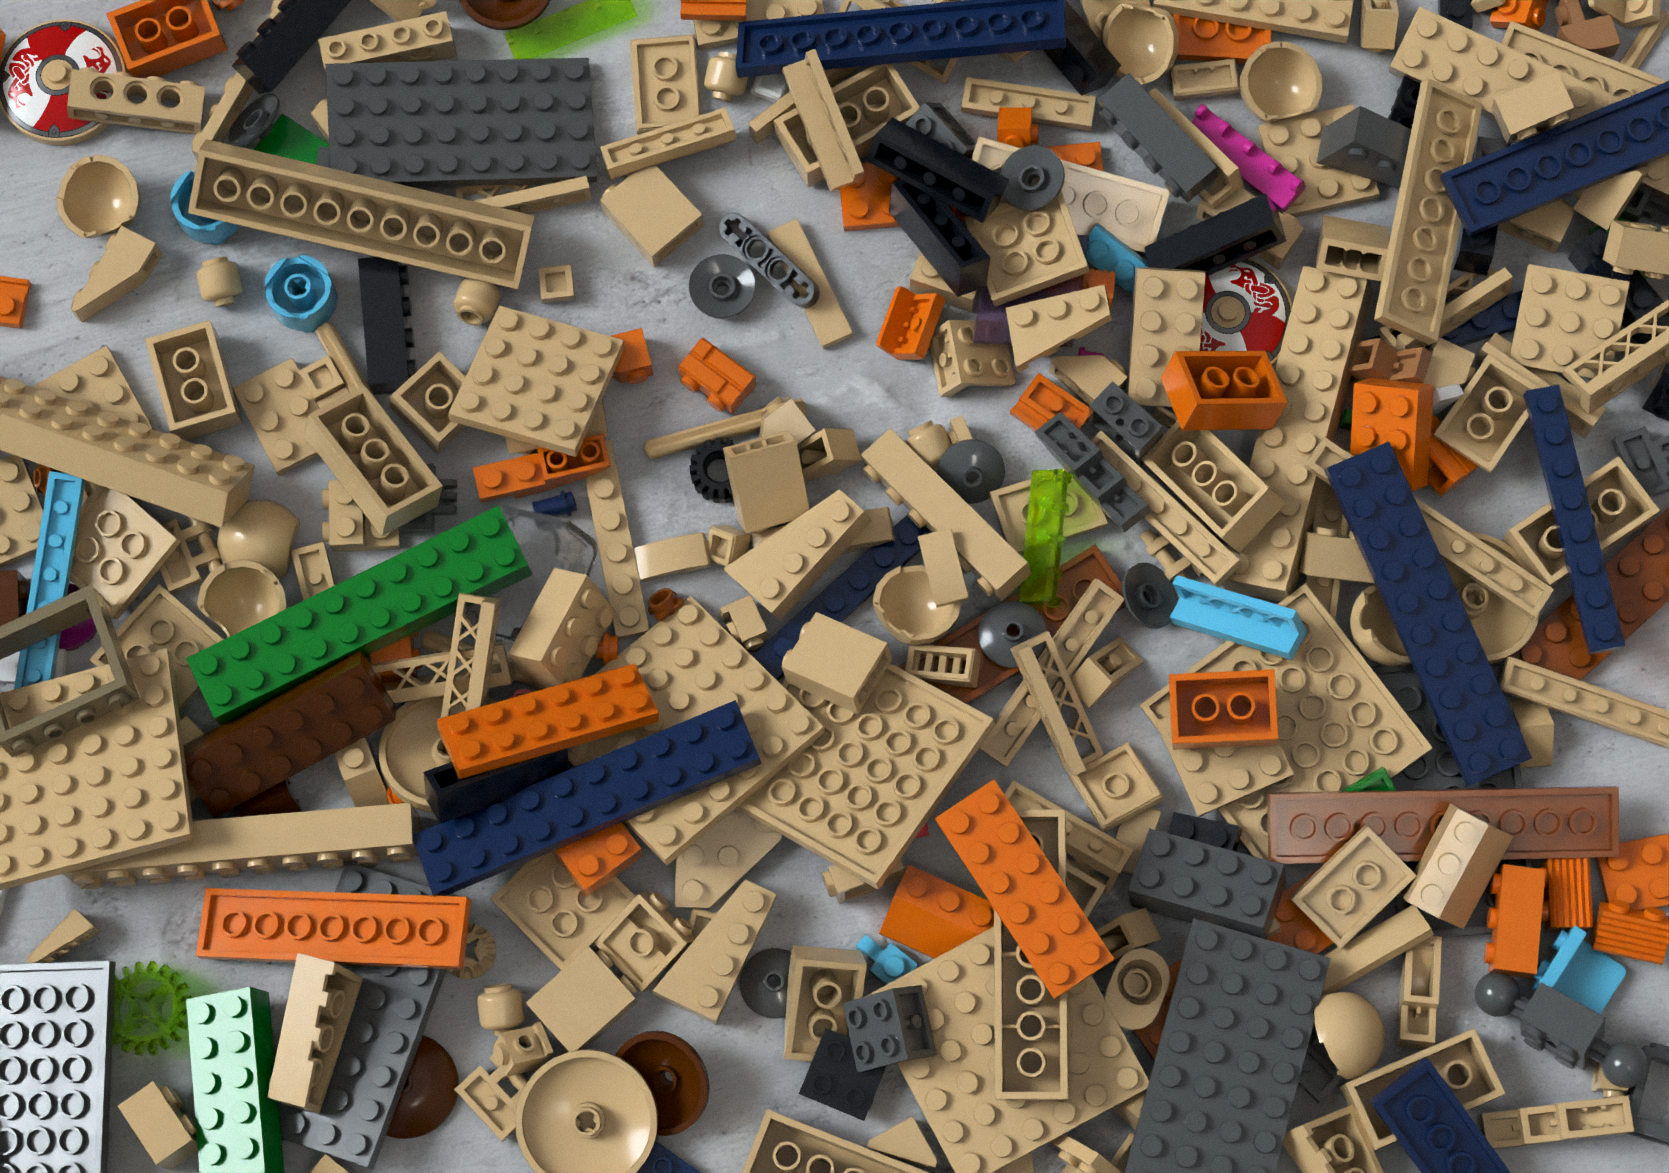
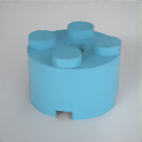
M189 171L183 174L176 181L171 191L172 210L178 223L186 235L195 241L211 243L213 245L222 244L237 231L240 225L189 214L188 209L195 172Z
M298 255L299 257L281 259L272 266L266 276V299L274 315L284 326L306 333L313 332L323 323H326L333 315L338 300L336 288L327 269L315 258L307 255Z

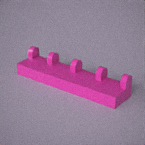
M1201 104L1195 112L1196 117L1192 123L1239 168L1243 181L1261 195L1266 193L1275 206L1286 212L1305 190L1306 185L1304 181L1294 176L1277 160L1268 156L1251 140L1249 141L1229 123L1216 116L1207 106Z

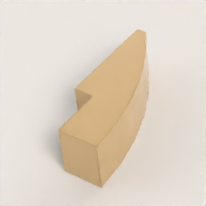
M1431 936L1403 952L1395 1046L1427 1049L1435 1044L1436 1013L1440 995L1442 937Z

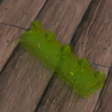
M586 0L535 20L521 28L503 33V36L514 59H533L634 18L637 14L631 0Z
M1064 469L1032 470L1024 559L1028 562L1031 575L1021 583L1019 602L1023 604H1044L1050 608H1059L1060 599L1057 598L1058 578H1062L1063 570L1060 569L1061 547L1066 544V537L1063 536L1065 513L1069 512V504L1066 503L1067 484H1070L1072 481V475Z

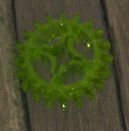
M138 961L134 966L135 973L129 967L124 966L122 967L124 978L121 979L115 975L114 1034L112 1044L118 1045L122 1042L121 1050L126 1053L134 1047V1052L137 1056H143L147 1046L149 1054L154 1056L158 1052L157 1044H160L163 1050L168 1051L170 1050L168 1042L170 1037L176 1042L182 1040L181 1036L176 1033L179 1027L188 1031V1024L182 1021L183 1017H187V1008H184V1006L187 1005L186 999L193 997L189 995L182 996L190 989V986L186 982L178 984L182 977L178 972H174L169 976L171 967L164 964L158 970L157 963L150 961L145 971L143 963ZM156 981L162 983L157 989L152 988L144 994H140L133 989L134 986L142 982ZM170 993L172 1011L167 1020L163 1016L162 1007L167 1000L166 996ZM125 997L130 1003V1010L124 1017L126 1021L122 1024L120 1008ZM136 998L149 1004V1008L156 1016V1019L149 1014L143 1013L141 1004ZM147 1023H153L160 1029L147 1036L130 1034L135 1028L140 1029Z

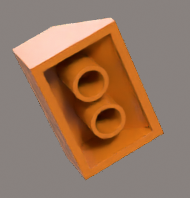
M908 864L879 934L935 959L994 927V908L988 900Z

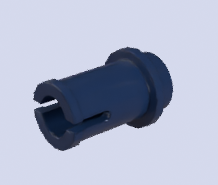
M562 490L561 495L532 502L534 513L537 514L536 519L538 523L567 514L569 517L572 516V512L577 511L572 491L566 493L565 490Z

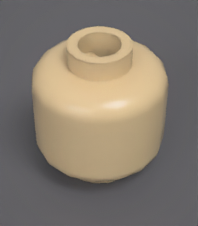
M719 52L718 56L710 58L704 86L707 90L713 92L712 98L731 102L732 96H742L746 90L748 77L738 78L736 54Z
M219 257L201 262L202 267L197 270L196 278L202 300L214 302L215 307L234 304V297L240 295L243 291L237 263L228 261V257Z
M464 278L455 295L453 307L461 321L477 326L492 320L499 304L501 293L496 284Z
M930 420L908 431L909 437L905 440V443L936 471L940 459L945 451L952 446V443L943 425H933Z
M512 983L485 986L484 992L477 997L480 1025L486 1030H493L494 1036H500L501 1033L513 1031L514 1027L524 1022L525 1013L522 993L518 989L512 988Z

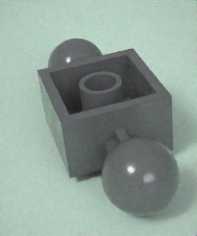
M1491 972L1484 975L1478 981L1475 988V1000L1479 1008L1484 1013L1494 1017H1503L1511 1013L1520 1018L1521 1035L1525 1037L1523 1041L1530 1047L1538 1051H1543L1544 1048L1556 1054L1555 1059L1559 1063L1570 1069H1574L1577 1066L1584 1070L1592 1058L1601 1063L1604 1076L1617 1087H1634L1646 1077L1648 1059L1640 1047L1630 1042H1619L1610 1045L1602 1040L1605 1035L1604 1016L1542 982L1531 1000L1521 996L1518 983L1506 973Z

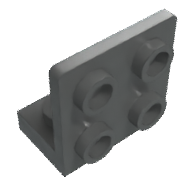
M925 102L905 123L970 159L972 158L976 142L941 103Z
M922 985L893 988L843 1004L858 1072L937 1055Z

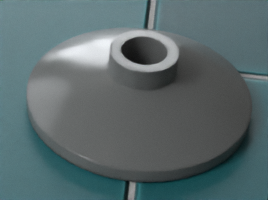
M266 94L247 106L232 125L228 137L229 142L234 146L241 147L257 138L264 139L274 127L272 122L280 106L279 98L274 94Z
M1038 145L1027 146L1014 152L1006 160L1000 175L1009 179L1003 193L1004 198L1012 206L1029 211L1037 210L1050 204L1060 193L1065 178L1064 167L1060 158L1052 150ZM1039 177V183L1031 186L1032 180Z
M727 254L713 255L701 261L694 268L689 280V293L694 305L702 313L714 318H730L740 314L750 305L755 294V279L749 266L741 259ZM720 286H726L729 291L725 295H720L717 293V289Z
M967 439L953 444L945 451L938 463L937 474L966 503L973 504L989 499L991 491L1000 489L1005 477V465L1002 456L991 444L982 440ZM970 472H976L978 477L974 480H968L966 475Z
M1138 563L1130 567L1125 573L1122 583L1124 602L1130 614L1140 624L1151 629H1159L1168 625L1171 622L1170 615L1177 604L1176 593L1171 581L1167 579L1160 568L1153 564Z
M1006 601L993 606L987 611L981 620L978 637L982 651L993 663L1005 668H1018L1010 648L1047 631L1042 616L1033 607L1019 601ZM1011 626H1015L1019 629L1020 633L1016 637H1011L1007 634L1006 630ZM1044 642L1032 647L1036 659L1044 650Z
M771 948L760 951L747 961L741 972V995L747 1006L758 1015L767 1018L786 1017L788 974L791 952L787 950ZM773 975L781 979L780 985L776 988L770 987L767 983L769 977Z

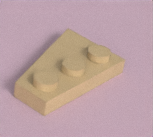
M1105 284L1006 307L1015 366L1018 373L1028 368V364L1044 355L1046 358L1055 353V348L1071 339L1078 340L1112 321Z

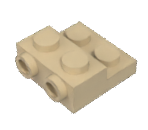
M328 480V489L322 490V506L324 510L329 509V522H323L322 535L323 541L329 542L333 552L401 549V538L398 528L381 536L340 481Z
M901 859L879 889L901 881L904 875ZM836 865L830 866L827 871L822 872L823 882L829 897L836 896L839 904L878 890Z
M649 891L639 893L594 941L595 945L607 955L641 992L646 991L668 966L673 965L695 940L691 935L693 932L692 926L682 917L678 916L675 919L667 910L669 907L668 901L658 892H653L652 894Z

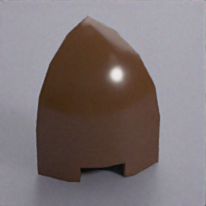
M286 779L239 804L238 815L245 817L302 812L299 800L295 799L290 792L289 784L291 783L289 779Z

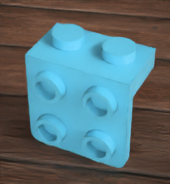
M1576 925L1567 932L1561 930L1551 945V948L1555 950L1548 961L1543 959L1538 965L1537 974L1533 976L1536 978V981L1531 990L1535 992L1542 982L1594 1012L1601 1014L1624 978L1626 970L1621 964L1604 953L1592 950L1591 945L1583 940L1587 933Z

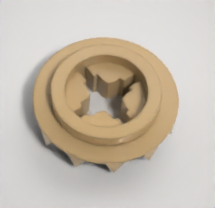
M468 924L466 944L476 943L477 946L474 948V952L479 960L476 962L473 958L464 957L463 969H447L452 975L461 979H475L484 975L492 967L496 958V944L492 935L485 928L477 924Z

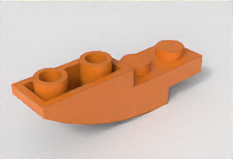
M604 434L584 438L576 457L542 447L537 448L538 453L473 467L480 502L513 495L517 499L579 481L610 468L611 465Z

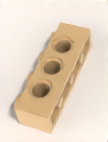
M447 11L318 39L325 72V64L438 61L457 56Z
M88 67L81 68L80 70L72 69L67 103L68 118L196 134L202 129L205 86H199L198 83L188 80L181 81L180 83L167 82L164 78L149 76L146 79L136 78L126 72L105 74ZM99 91H108L112 94L108 99H99L95 95ZM133 95H141L146 100L135 104L129 98ZM167 99H173L179 104L174 108H167L162 102Z

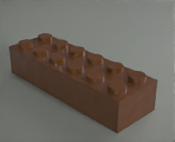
M360 649L183 745L187 778L213 818L395 721L396 705Z

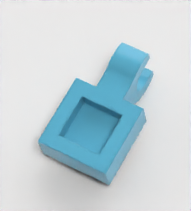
M864 935L856 945L857 950L862 951V954L874 962L869 972L885 985L913 971L918 965L892 943L883 950L871 938Z

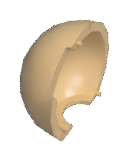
M1121 3L1108 16L1103 30V44L1121 64V67L1115 73L1116 76L1122 79L1130 73L1139 84H1147L1162 78L1174 65L1179 52V30L1173 16L1169 12L1147 5Z
M1273 41L1258 47L1246 60L1240 75V94L1246 108L1256 118L1266 123L1293 118L1314 111L1319 104L1323 92L1322 75L1315 59L1304 48L1290 42Z
M99 154L83 157L69 166V170L61 180L58 197H56L58 213L68 229L82 238H96L117 232L121 226L126 228L133 223L138 215L141 196L139 184L128 167L115 158Z
M269 499L247 501L219 529L217 549L222 563L239 560L252 561L263 564L278 579L285 577L288 574L291 563L293 541L298 536L300 528L299 519L284 505Z
M239 560L224 563L209 573L200 586L197 606L207 618L212 619L222 628L228 638L285 610L287 602L284 587L272 571L261 563Z
M921 565L899 566L886 573L876 585L873 596L874 610L880 622L893 637L907 645L931 644L946 636L956 623L962 604L961 601L936 608L926 568Z
M1373 584L1357 597L1352 607L1350 632L1353 640L1368 659L1380 665L1390 667L1407 666L1411 662L1376 584Z
M1337 992L1321 995L1319 1005L1314 1008L1315 1028L1319 1043L1324 1044L1330 1059L1338 1068L1337 1075H1341L1346 1080L1359 1078L1377 1064L1384 1050L1385 1026L1379 1011L1359 994Z

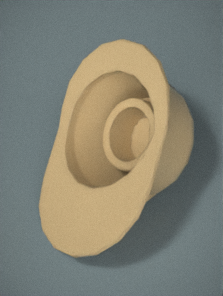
M1139 948L1124 954L1117 963L1107 986L1105 1000L1117 1023L1122 1028L1137 1030L1151 1024L1157 1016L1168 990L1170 981L1169 967L1163 957L1153 950Z

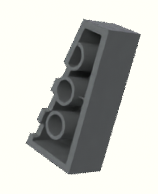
M1130 73L1099 97L1101 108L1099 114L1103 121L1122 138L1132 151H1135L1142 158L1144 164L1153 174L1157 173L1166 181L1164 184L1176 198L1181 196L1188 203L1218 178L1217 166Z
M1359 106L1323 128L1316 163L1400 188L1412 129Z

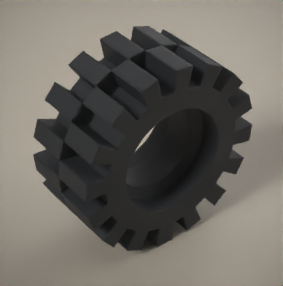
M720 437L716 438V442L711 443L709 439L704 442V447L699 445L695 449L696 454H692L690 459L691 465L689 467L692 484H694L698 494L701 492L706 500L712 498L713 502L720 503V499H725V503L731 502L733 495L730 480L728 479L723 482L714 481L708 476L707 469L714 460L725 459L723 448L734 445L733 440L727 438V441L723 442Z

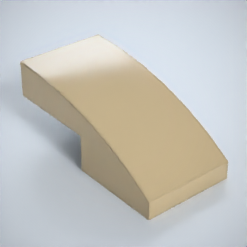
M947 528L918 536L936 608L969 600L952 529Z
M704 533L678 536L633 548L639 580L643 582L674 573L683 575L711 566Z

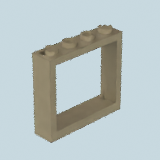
M92 584L0 626L1 660L89 618H93L115 679L13 728L9 727L0 700V745L12 758L24 752L29 753L34 747L49 740L59 739L77 727L92 724L99 717L114 710H121L123 706L140 699L105 601Z

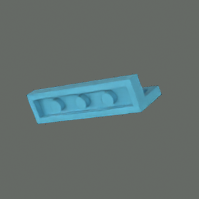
M1178 575L1172 583L1180 597L1170 615L1174 625L1293 660L1307 633L1297 610Z

